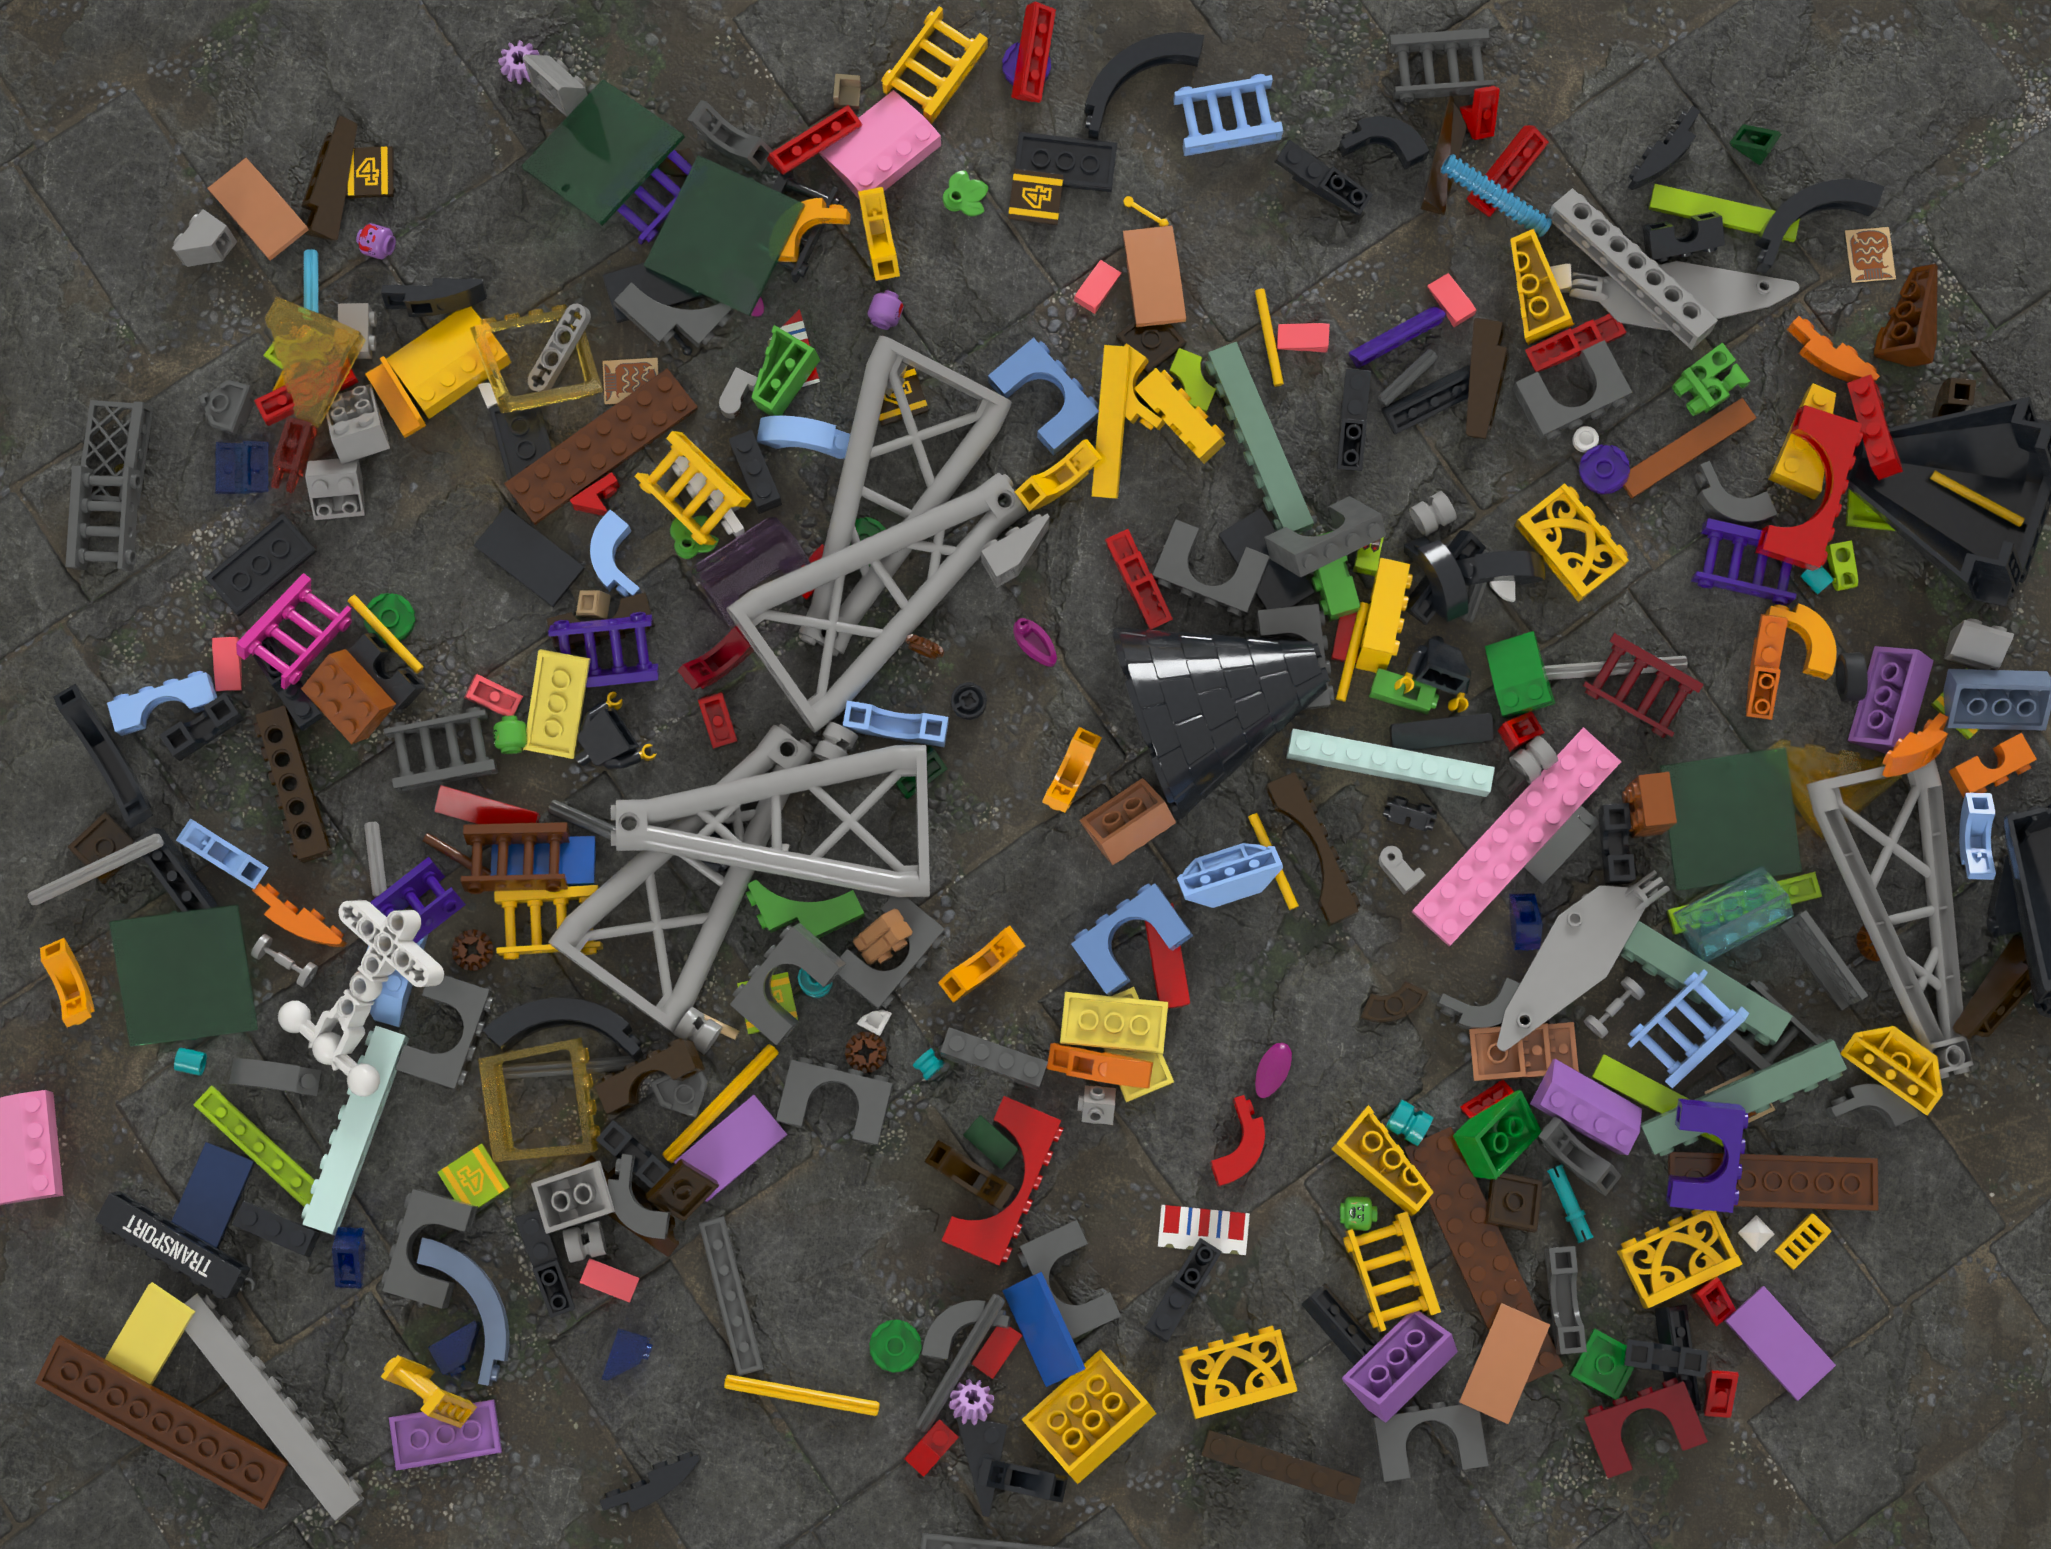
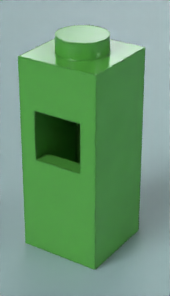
M1378 668L1369 697L1426 715L1431 708H1436L1439 694H1435V687L1412 679L1414 681L1413 689L1404 694L1406 690L1404 683H1402L1399 689L1395 690L1394 688L1396 681L1404 676Z

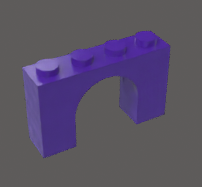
M1678 1099L1675 1125L1678 1129L1705 1132L1719 1137L1724 1146V1157L1718 1169L1705 1177L1695 1178L1669 1175L1666 1201L1670 1207L1733 1213V1207L1739 1201V1190L1736 1189V1183L1742 1176V1165L1739 1164L1740 1154H1744L1745 1139L1742 1138L1743 1128L1747 1129L1748 1113H1745V1109L1739 1104Z

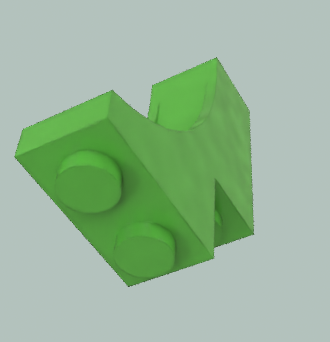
M754 880L747 884L750 890L745 892L751 905L757 904L761 912L756 916L762 928L768 927L770 933L799 920L800 924L819 939L865 917L864 911L853 890L826 901L799 902L778 896L761 885L757 880Z

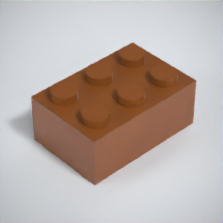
M346 649L329 654L301 688L351 744L369 738L396 705Z
M1669 772L1638 775L1625 787V791L1622 792V802L1629 803L1631 820L1629 832H1631L1632 838L1662 835L1677 823Z

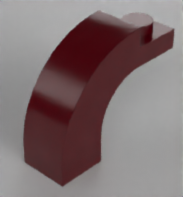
M735 626L710 651L683 664L677 671L693 690L699 687L704 689L727 675L742 663L754 649L739 628Z

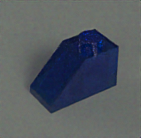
M1535 893L1509 894L1511 936L1515 950L1540 949L1543 924Z
M337 1228L332 1246L335 1287L362 1289L366 1249L364 1228Z
M478 1321L469 1323L428 1347L443 1375L451 1374L454 1377L466 1370L464 1365L471 1360L481 1326Z
M618 1328L602 1380L610 1381L643 1364L644 1359L648 1360L653 1345L649 1344L651 1338Z

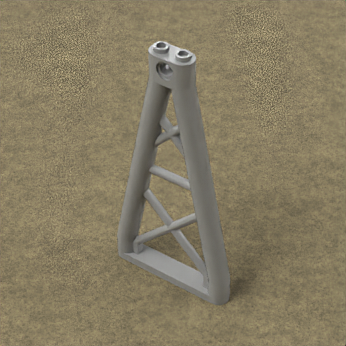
M879 336L866 364L822 558L850 546V543L853 545L860 541L855 521L861 496L904 517V521L948 502L1000 431L1012 402L1006 397L893 339ZM903 361L979 400L976 410L918 431L897 372L901 362ZM889 378L909 435L873 447ZM975 422L934 478L922 440ZM912 444L927 486L926 491L912 510L864 486L871 458ZM904 548L880 559V562L891 577H893L913 549ZM867 565L860 568L862 578L840 606L838 622L858 625L885 588L884 583L871 565L870 567ZM834 581L814 589L811 606L806 616L828 620ZM801 626L798 633L802 635V641L815 646V643L824 646L825 638L821 634V629ZM836 632L833 656L837 657L838 653L844 654L852 634Z
M996 473L971 492L752 589L726 608L734 623L804 722L814 733L841 714L846 708L847 701H852L905 642L907 636L913 633L981 556V551L984 550L983 546L996 539L1002 531L1027 513L1026 506L1016 495L1012 488L1014 486L1013 482L1006 474ZM1000 494L1006 497V505L1004 507L998 504ZM986 512L956 547L943 544L945 530ZM934 535L933 542L922 541ZM904 548L931 552L927 580L907 600L880 562V559ZM941 554L948 555L947 558L940 564ZM869 564L901 608L883 629L838 622L845 575ZM834 581L828 620L769 610ZM770 620L826 630L817 692L808 700H806L755 626L761 621ZM836 632L874 638L827 691Z
M783 724L779 726L773 725L756 749L717 784L766 774L773 766L775 767L772 772L807 765L814 756L811 751L813 747L803 739L798 741L792 737L791 734L793 732ZM781 744H788L792 747L791 756L785 757L781 754ZM790 794L781 796V812ZM771 798L759 800L754 810L741 811L739 806L723 823H733L734 836L742 843L766 847L771 836ZM722 809L709 812L715 817ZM695 814L677 818L667 829L698 834L707 823ZM743 821H750L744 833ZM641 850L571 912L548 943L663 1028L674 1034L683 1016L696 1002L748 887L747 884L750 883L755 870L729 866L725 877L705 865L701 860L679 856L720 886L709 912L661 919L654 873L674 855ZM645 881L651 921L591 930ZM703 924L672 991L663 930ZM653 931L663 994L657 1005L654 1006L581 953L580 951L587 941Z
M894 745L651 799L616 800V805H611V820H616V830H611V846H616V851L649 850L894 897L930 896L926 745ZM891 772L851 814L821 788L827 785ZM907 776L916 777L918 865L904 866L858 823L860 818L901 777ZM810 790L842 821L811 855L782 850V795ZM771 798L772 848L742 843L722 824L741 804ZM722 809L715 817L709 812ZM695 814L707 823L698 834L649 825ZM626 820H633L637 823L635 829L630 831L623 829L622 824ZM851 829L894 871L822 857ZM715 831L723 839L710 837V835Z
M1935 759L1927 765L1907 773L1911 789L1889 836L1846 806L1842 801L1839 789L1887 778L1882 775L1885 766L1806 784L1814 816L1917 1042L1938 1056L1941 1079L1949 1077L1948 1072L1954 1071V1075L1969 1072V1066L1974 1064L1967 1038L1955 1033L1952 1029L1963 1012L1943 790ZM1917 800L1923 862L1897 844ZM1844 817L1884 846L1871 875L1866 868ZM1892 853L1925 876L1926 907L1888 916L1876 887ZM1925 917L1929 918L1931 951L1924 967L1906 955L1893 925ZM1927 984L1935 989L1938 1023L1923 993Z

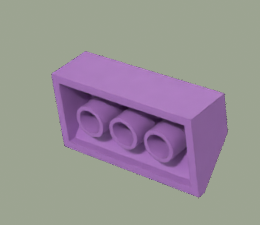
M1875 646L1867 672V694L1865 699L1860 700L1858 703L1848 741L1887 754L1889 750L1893 751L1899 738L1904 739L1909 732L1913 733L1934 660L1917 649Z
M1556 1059L1552 1060L1530 1105L1551 1117L1555 1116L1565 1125L1612 1152L1628 1155L1640 1133L1642 1108Z
M1420 1311L1407 1314L1342 1377V1380L1370 1412L1386 1423L1458 1351L1450 1332Z

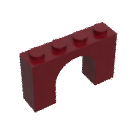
M1677 1377L1662 1382V1388L1653 1390L1652 1386L1637 1391L1638 1396L1628 1400L1626 1395L1613 1400V1406L1603 1409L1602 1405H1598L1587 1410L1588 1415H1585L1584 1419L1607 1478L1633 1470L1622 1442L1621 1428L1625 1419L1636 1410L1651 1408L1666 1415L1673 1425L1682 1451L1708 1442L1684 1380L1678 1381Z

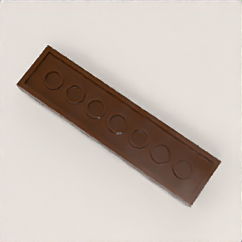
M667 368L505 482L504 485L533 524L536 525L569 502L571 498L590 487L697 411L698 407Z
M1671 1152L1668 1154V1178L1669 1175L1695 1178L1708 1176L1721 1165L1724 1153ZM1740 1154L1739 1164L1742 1165V1176L1736 1183V1189L1739 1190V1201L1734 1207L1878 1211V1158Z

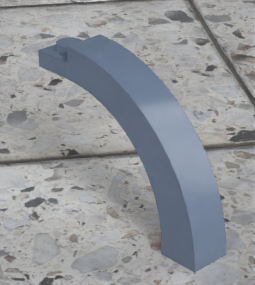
M422 1238L417 1264L430 1266L450 1275L467 1290L479 1310L484 1326L485 1348L478 1384L492 1386L493 1381H497L500 1366L496 1365L497 1360L508 1361L509 1325L501 1297L487 1274L464 1253L444 1243Z

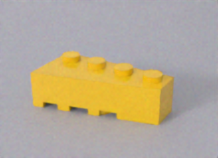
M1534 229L1510 239L1524 336L1528 345L1574 325Z
M1813 383L1805 392L1799 408L1807 405L1833 414L1836 393ZM1791 425L1768 480L1815 500L1822 492L1823 464L1815 450L1806 441L1790 433Z
M1380 558L1370 596L1371 603L1365 622L1367 625H1365L1360 642L1361 651L1355 665L1356 669L1374 673L1377 672L1378 668L1387 670L1392 655L1397 656L1400 641L1396 640V634H1401L1404 619L1400 618L1401 611L1406 610L1408 597L1404 596L1405 589H1410L1413 577L1412 574H1408L1410 564Z
M1368 1105L1331 1150L1412 1217L1433 1194V1191L1415 1166L1411 1165L1403 1150L1394 1142L1388 1134L1389 1131L1383 1123L1379 1122L1373 1114L1374 1111Z

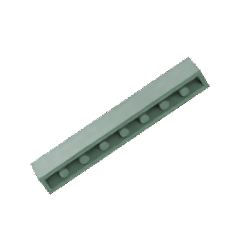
M1237 342L1208 352L1207 361L1205 362L1206 369L1210 376L1214 375L1217 395L1219 398H1224L1227 405L1224 407L1226 416L1229 421L1233 420L1235 424V437L1239 444L1243 443L1246 450L1243 452L1244 458L1248 466H1253L1256 473L1253 475L1255 484L1258 489L1262 488L1265 494L1263 502L1267 511H1272L1275 520L1272 522L1275 530L1278 531L1287 527L1300 534L1312 529L1313 519Z
M1639 920L1620 953L1624 959L1630 962L1635 960L1642 964V969L1650 975L1656 976L1658 974L1664 978V982L1675 990L1686 987L1683 982L1693 972L1699 974L1704 969L1708 973L1701 982L1723 1004L1735 1012L1742 1006L1749 1013L1746 1020L1737 1029L1743 1032L1748 1030L1755 1035V1040L1765 1046H1768V1044L1775 1045L1793 1017ZM1694 989L1687 994L1690 1000L1698 1004L1703 1002L1710 1007V1012L1723 1018Z
M1828 1039L1694 1100L1739 1104L1745 1109V1113L1755 1110L1757 1114L1771 1108L1769 1104L1779 1100L1780 1103L1794 1098L1793 1093L1801 1089L1804 1092H1808L1819 1086L1817 1082L1826 1078L1828 1081H1833L1843 1076L1842 1071L1846 1070L1847 1067L1835 1041ZM1677 1107L1644 1121L1640 1125L1654 1155L1659 1153L1660 1156L1673 1152L1675 1150L1673 1146L1682 1142L1684 1146L1699 1140L1697 1136L1705 1132L1679 1130L1675 1125Z

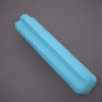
M313 249L304 251V320L309 323L318 321V252Z

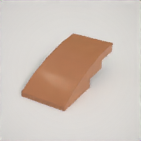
M247 158L243 159L207 188L270 261L309 230Z
M1163 226L1123 231L1136 327L1186 322L1173 227Z
M1574 1022L1542 1024L1506 1051H1501L1497 1047L1501 1027L1469 1029L1474 1081L1544 1077L1553 1059L1579 1072Z
M1501 1303L1459 1402L1509 1424L1550 1324Z

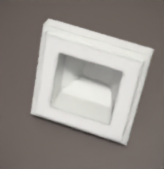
M1757 1215L1738 1232L1755 1252L1775 1235Z

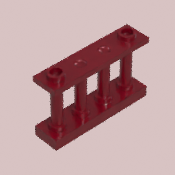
M1613 632L1609 639V642L1613 644L1611 647L1613 650L1593 684L1584 681L1583 686L1587 688L1585 693L1597 700L1602 696L1654 726L1651 731L1663 738L1666 735L1673 737L1674 732L1668 729L1670 723L1688 693L1691 694L1693 690L1699 693L1704 684ZM1628 652L1635 656L1633 660L1635 663L1617 694L1613 697L1601 689L1621 655L1624 656ZM1651 665L1658 669L1655 673L1657 677L1639 707L1635 710L1623 702L1643 668ZM1670 678H1673L1680 682L1678 685L1679 690L1658 723L1647 717L1646 713L1666 681L1669 682Z

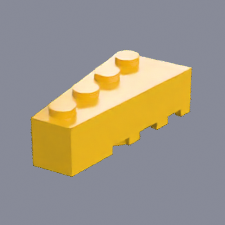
M1155 368L1134 388L1135 391L1205 464L1226 444L1222 439L1225 434L1216 424L1212 427L1206 421L1208 416L1199 406L1195 409L1188 402L1191 398L1182 388L1178 391L1171 384L1174 382V379L1165 370L1160 373Z

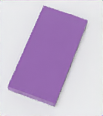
M753 1095L676 1159L674 1163L676 1164L680 1159H683L717 1180L719 1187L706 1199V1202H708L786 1137L787 1133L757 1097Z
M1765 1286L1759 1288L1725 1320V1323L1796 1401L1803 1397L1836 1366Z
M495 1399L473 1403L477 1408L461 1428L429 1417L424 1412L389 1417L396 1471L501 1453L502 1447Z

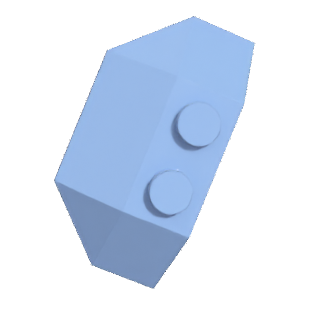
M1242 843L1195 858L1184 870L1183 874L1177 877V881L1185 900L1214 908L1261 893L1283 869V865L1274 846L1264 847L1257 844Z
M426 935L424 938H422L419 942L416 943L423 950L428 935ZM395 969L391 975H388V981L382 982L381 994L373 1000L374 1004L371 1005L370 1014L375 1021L400 1027L413 985Z

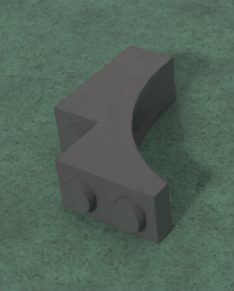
M632 282L614 300L613 304L657 345L662 341L667 343L675 335L676 332L673 329L676 328L697 348L701 343L706 346L715 336L713 330L718 325L723 327L732 318L729 313L733 308L726 301L704 309L686 310L673 308L653 300L639 290Z

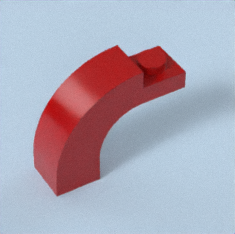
M1244 1095L1233 1099L1242 1128V1138L1238 1148L1227 1156L1210 1161L1218 1187L1234 1182L1245 1175L1257 1162L1263 1149L1265 1140L1263 1117L1252 1120L1251 1115L1255 1114L1251 1100H1246Z

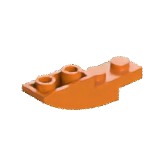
M1798 316L1788 327L1787 331L1804 345L1798 354L1827 374L1846 382H1851L1870 374L1875 381L1880 377L1875 367L1859 358L1857 351L1853 347L1842 343L1835 349L1831 340L1816 332L1813 324L1807 319H1802Z
M1761 614L1749 673L1746 716L1772 720L1781 672L1779 666L1788 621L1786 617Z
M1939 713L1934 720L1929 719L1922 732L1919 731L1917 734L1909 732L1904 739L1899 738L1893 751L1889 750L1884 757L1882 764L1886 766L1882 775L1892 777L1910 773L1934 760L1940 754L1948 733L1943 730L1949 717Z
M258 883L256 888L252 889L255 894L271 906L264 915L280 927L317 944L333 947L346 946L347 943L342 939L345 934L334 925L330 928L323 923L325 917L314 908L311 912L303 908L297 915L296 913L299 909L287 900L283 903L277 898L280 893L270 884L264 887Z
M1058 1043L1050 1044L1047 1069L1066 1073L1068 1076L1139 1088L1150 1087L1153 1062L1107 1052L1099 1053Z

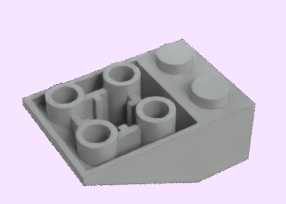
M371 384L357 386L353 390L341 394H333L323 399L331 440L341 464L390 449L387 433Z
M1048 513L1044 516L1038 514L1027 521L1028 525L1023 528L1015 527L1005 534V538L999 541L997 539L991 540L983 546L981 563L996 588L1020 574L1049 529Z

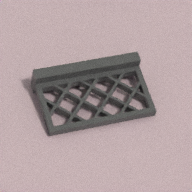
M90 400L81 466L90 468L89 461L97 455L103 463L93 471V475L97 476L107 468L112 476H123L124 467H130L140 471L143 484L153 407L144 402L137 401L125 403ZM97 407H104L110 413L101 422L96 418ZM125 409H131V418L123 424L117 415ZM115 419L120 428L109 435L104 426ZM101 430L106 439L96 447L92 442L93 436ZM124 432L128 437L127 443L119 449L113 440ZM111 444L117 452L106 460L100 451ZM121 457L124 461V466L119 472L115 473L110 464ZM142 484L138 494V506L140 505ZM99 486L92 493L91 499L92 501H122L123 486H120L119 497L111 496L106 489L110 486Z
M1806 910L1798 913L1779 927L1839 1011L1868 996Z

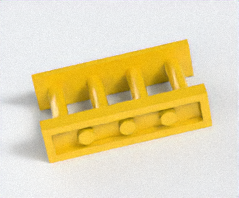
M940 6L935 12L931 11L924 21L925 26L893 70H887L882 78L883 93L888 95L890 90L895 87L922 105V109H924L923 116L930 124L935 121L988 48V38L981 33L975 39H969L942 21L943 8ZM935 29L965 48L964 51L966 52L961 59L959 57L954 58L928 41V38ZM921 48L951 67V73L947 78H941L914 60ZM907 67L937 86L936 89L938 91L933 97L925 96L899 79Z
M672 431L666 438L672 444L671 451L650 476L644 473H637L634 477L641 482L639 486L648 494L652 493L692 532L691 537L698 544L714 545L717 541L709 534L731 507H746L751 502V499L682 432ZM684 455L690 461L688 463L689 467L666 493L657 482L676 459ZM701 472L707 478L705 480L706 484L689 505L683 509L674 499L695 474ZM719 489L725 495L723 497L724 501L701 527L692 516L714 490Z
M598 885L572 886L559 892H549L546 890L494 891L495 902L498 905H502L505 914L506 947L496 948L497 954L504 956L505 960L519 959L521 954L559 952L550 944L542 945L540 906H543V902L553 901V905H556L558 929L567 917L566 905L569 904V900H579V903L582 904L600 887ZM519 903H527V906L530 907L532 946H516L515 908H517ZM587 941L581 949V953L584 955L597 954V950L603 949V944L600 941Z
M1407 1211L1395 1215L1396 1221H1393L1392 1225L1355 1236L1353 1229L1345 1231L1347 1237L1343 1238L1347 1252H1352L1372 1311L1368 1313L1373 1328L1377 1327L1378 1332L1386 1330L1384 1322L1422 1310V1312L1426 1311L1428 1316L1441 1312ZM1393 1235L1402 1237L1404 1246L1401 1247V1250L1363 1261L1359 1246ZM1404 1259L1406 1262L1410 1261L1413 1270L1409 1272L1410 1275L1372 1287L1368 1271ZM1410 1285L1418 1286L1421 1294L1418 1300L1380 1312L1376 1300L1377 1296Z
M399 1355L389 1360L384 1367L385 1372L381 1377L386 1381L414 1391L424 1400V1405L420 1410L429 1417L461 1428L477 1408L470 1400L444 1391L434 1384L430 1378L435 1371L431 1368Z

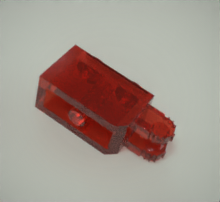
M287 416L273 460L275 471L271 481V488H279L283 475L286 473L290 474L286 484V492L293 493L295 491L299 477H303L317 434V430L312 423Z

